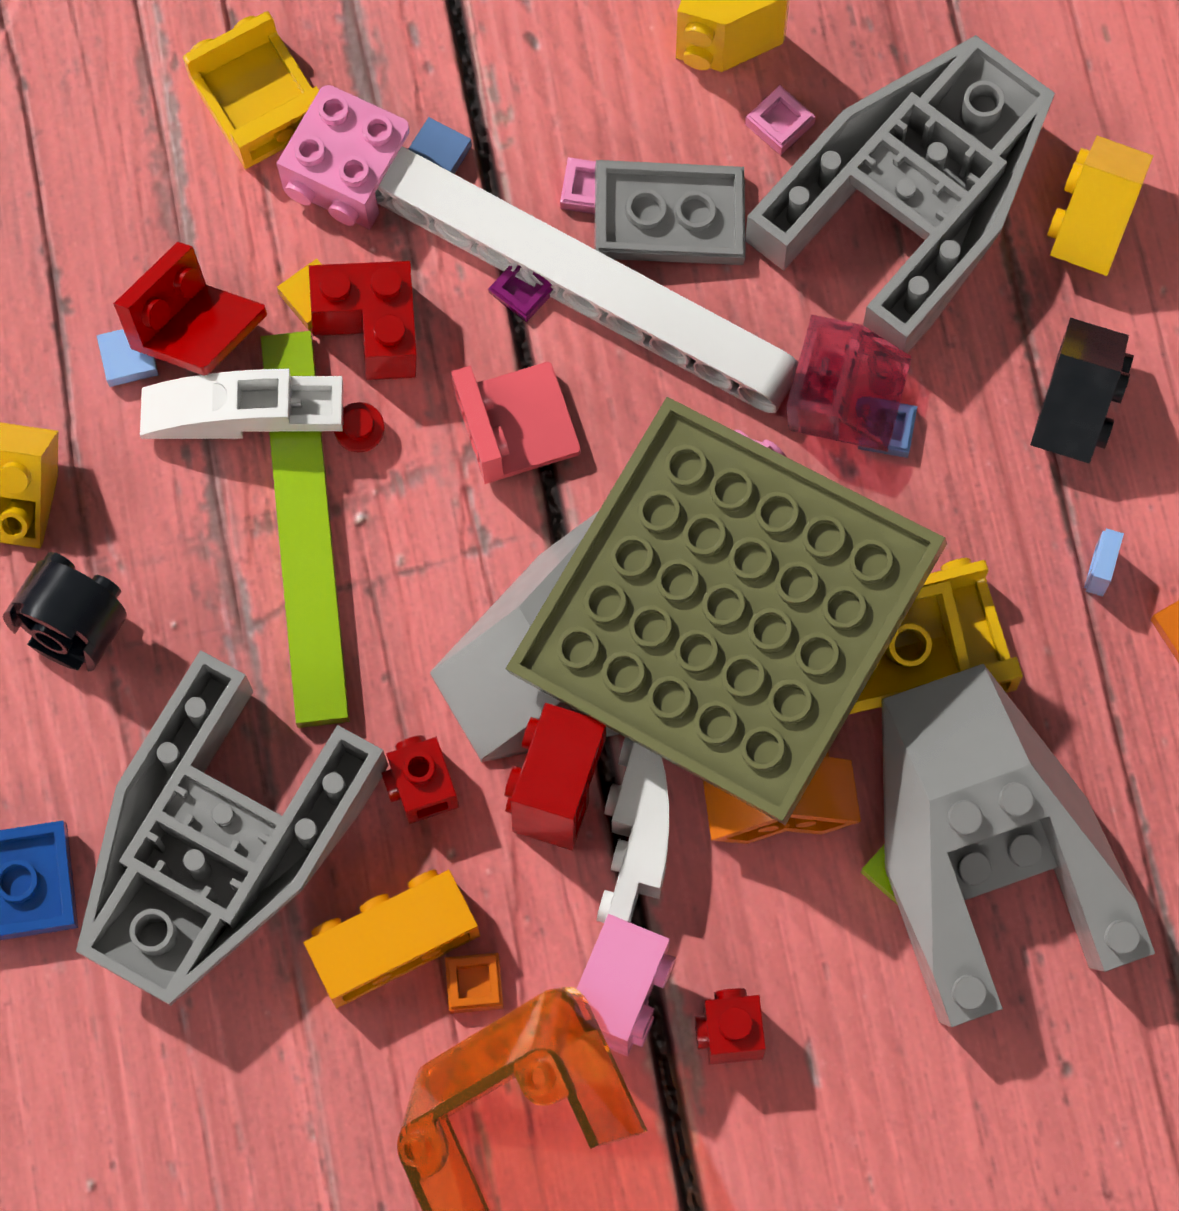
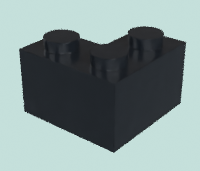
M1070 317L1034 429L1031 446L1089 464L1095 447L1106 448L1114 424V419L1108 418L1106 415L1111 401L1120 404L1122 402L1134 355L1125 353L1129 335Z

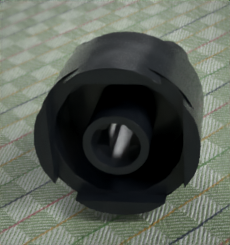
M48 552L44 560L38 561L4 612L3 620L14 634L17 633L20 626L32 637L27 645L41 655L74 670H79L81 665L86 663L89 672L93 671L126 620L127 613L117 599L121 589L114 582L101 575H94L91 579L75 570L74 564L66 557L56 552Z

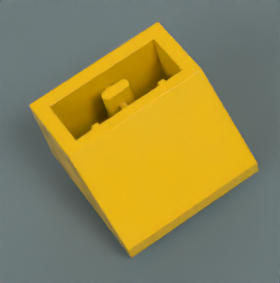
M0 422V543L41 548L43 545L58 478L59 431Z

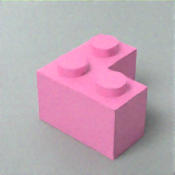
M608 914L565 1015L568 1032L627 1057L633 1044L643 1047L654 1020L652 1015L655 1008L648 1006V998L654 985L664 988L675 961V957L667 954L670 939Z

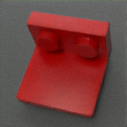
M176 242L113 303L132 350L201 375L210 374L267 316L264 304L206 285L193 246L181 242Z

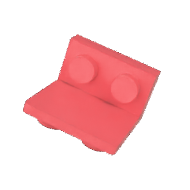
M544 362L476 382L471 365L451 371L454 394L484 484L580 454V444L550 362Z

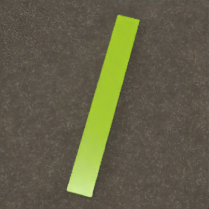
M311 331L261 336L263 369H289L291 376H316ZM322 431L269 432L296 725L298 728L350 722Z

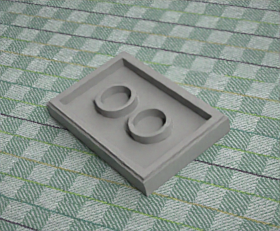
M596 160L594 249L614 260L743 265L745 261L744 167Z

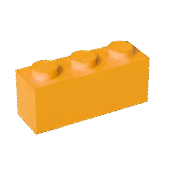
M436 869L424 872L408 882L410 889L392 898L387 893L378 895L360 906V914L344 922L340 918L330 919L311 931L313 937L303 943L336 1009L480 937L478 925L449 869L438 874Z

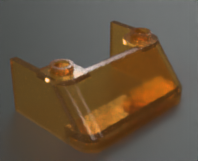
M572 987L546 990L420 1067L415 1076L398 1136L397 1151L422 1211H490L448 1117L516 1078L525 1097L536 1105L548 1106L567 1098L590 1149L639 1136L648 1131L591 1007L580 991Z

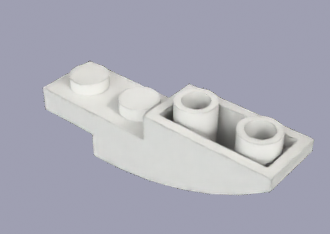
M259 369L190 376L142 388L141 439H243V432L343 431V377L291 376L289 369Z
M626 737L622 745L618 764L627 768L622 785L612 783L604 814L613 816L612 833L627 836L629 840L619 839L615 849L611 870L619 872L614 892L604 890L597 915V921L605 923L608 914L631 923L639 894L660 899L666 871L669 843V797L662 757Z

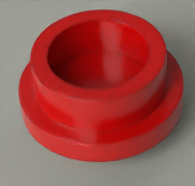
M356 402L343 407V431H334L336 440L343 448L351 452L369 451L376 447L383 438L385 431L384 420L381 413L368 403Z

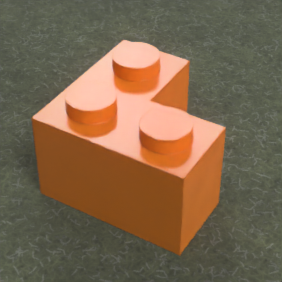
M829 752L824 757L786 825L703 780L711 841L749 844L785 831L822 835L861 822L852 760L829 757Z

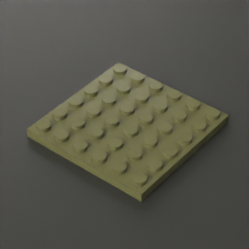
M666 397L505 669L522 681L582 714L596 719L611 730L786 825L947 545L946 538Z

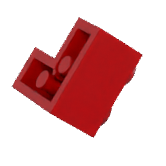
M410 261L308 265L313 336L363 334L366 380L416 378L417 354Z
M549 703L544 704L539 719L534 717L529 719L521 746L528 749V753L522 768L513 766L504 796L508 797L505 812L510 813L512 816V832L573 851L589 804V787L606 740V725L590 716Z

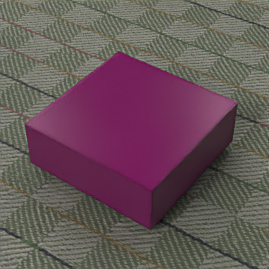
M509 265L488 288V291L527 322L550 298V293L553 291V288H551L552 284L541 275L533 272V275L543 284L536 283L534 287L515 277L521 268L520 265L516 267L514 272L511 271L512 266Z

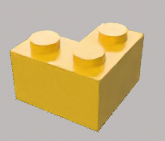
M1098 135L1090 150L1081 147L1064 188V191L1073 194L1067 211L1057 208L1047 233L1048 237L1056 239L1050 256L1107 276L1154 155Z

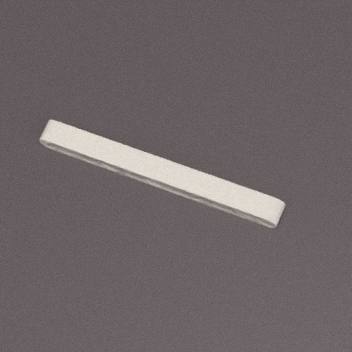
M401 146L375 191L379 205L503 272L509 265L512 266L511 271L513 272L520 265L521 268L515 277L534 287L536 283L543 284L533 275V272L541 275L552 284L551 298L763 412L776 413L802 371L799 362L782 349Z

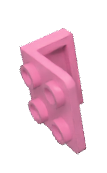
M323 86L276 163L285 193L300 204L310 205L312 202L327 209L334 219L345 225L353 226L357 223L370 229L379 215L375 191L409 134L408 122L393 113L334 86Z

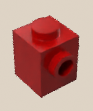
M423 735L413 736L398 742L395 745L396 750L386 753L391 769L381 772L390 801L394 802L401 799L409 824L459 808L457 796L437 736L427 740Z
M744 988L724 989L714 992L715 999L705 1000L704 1016H695L697 1048L708 1050L709 1065L762 1060L766 1047L760 995L747 996V991Z

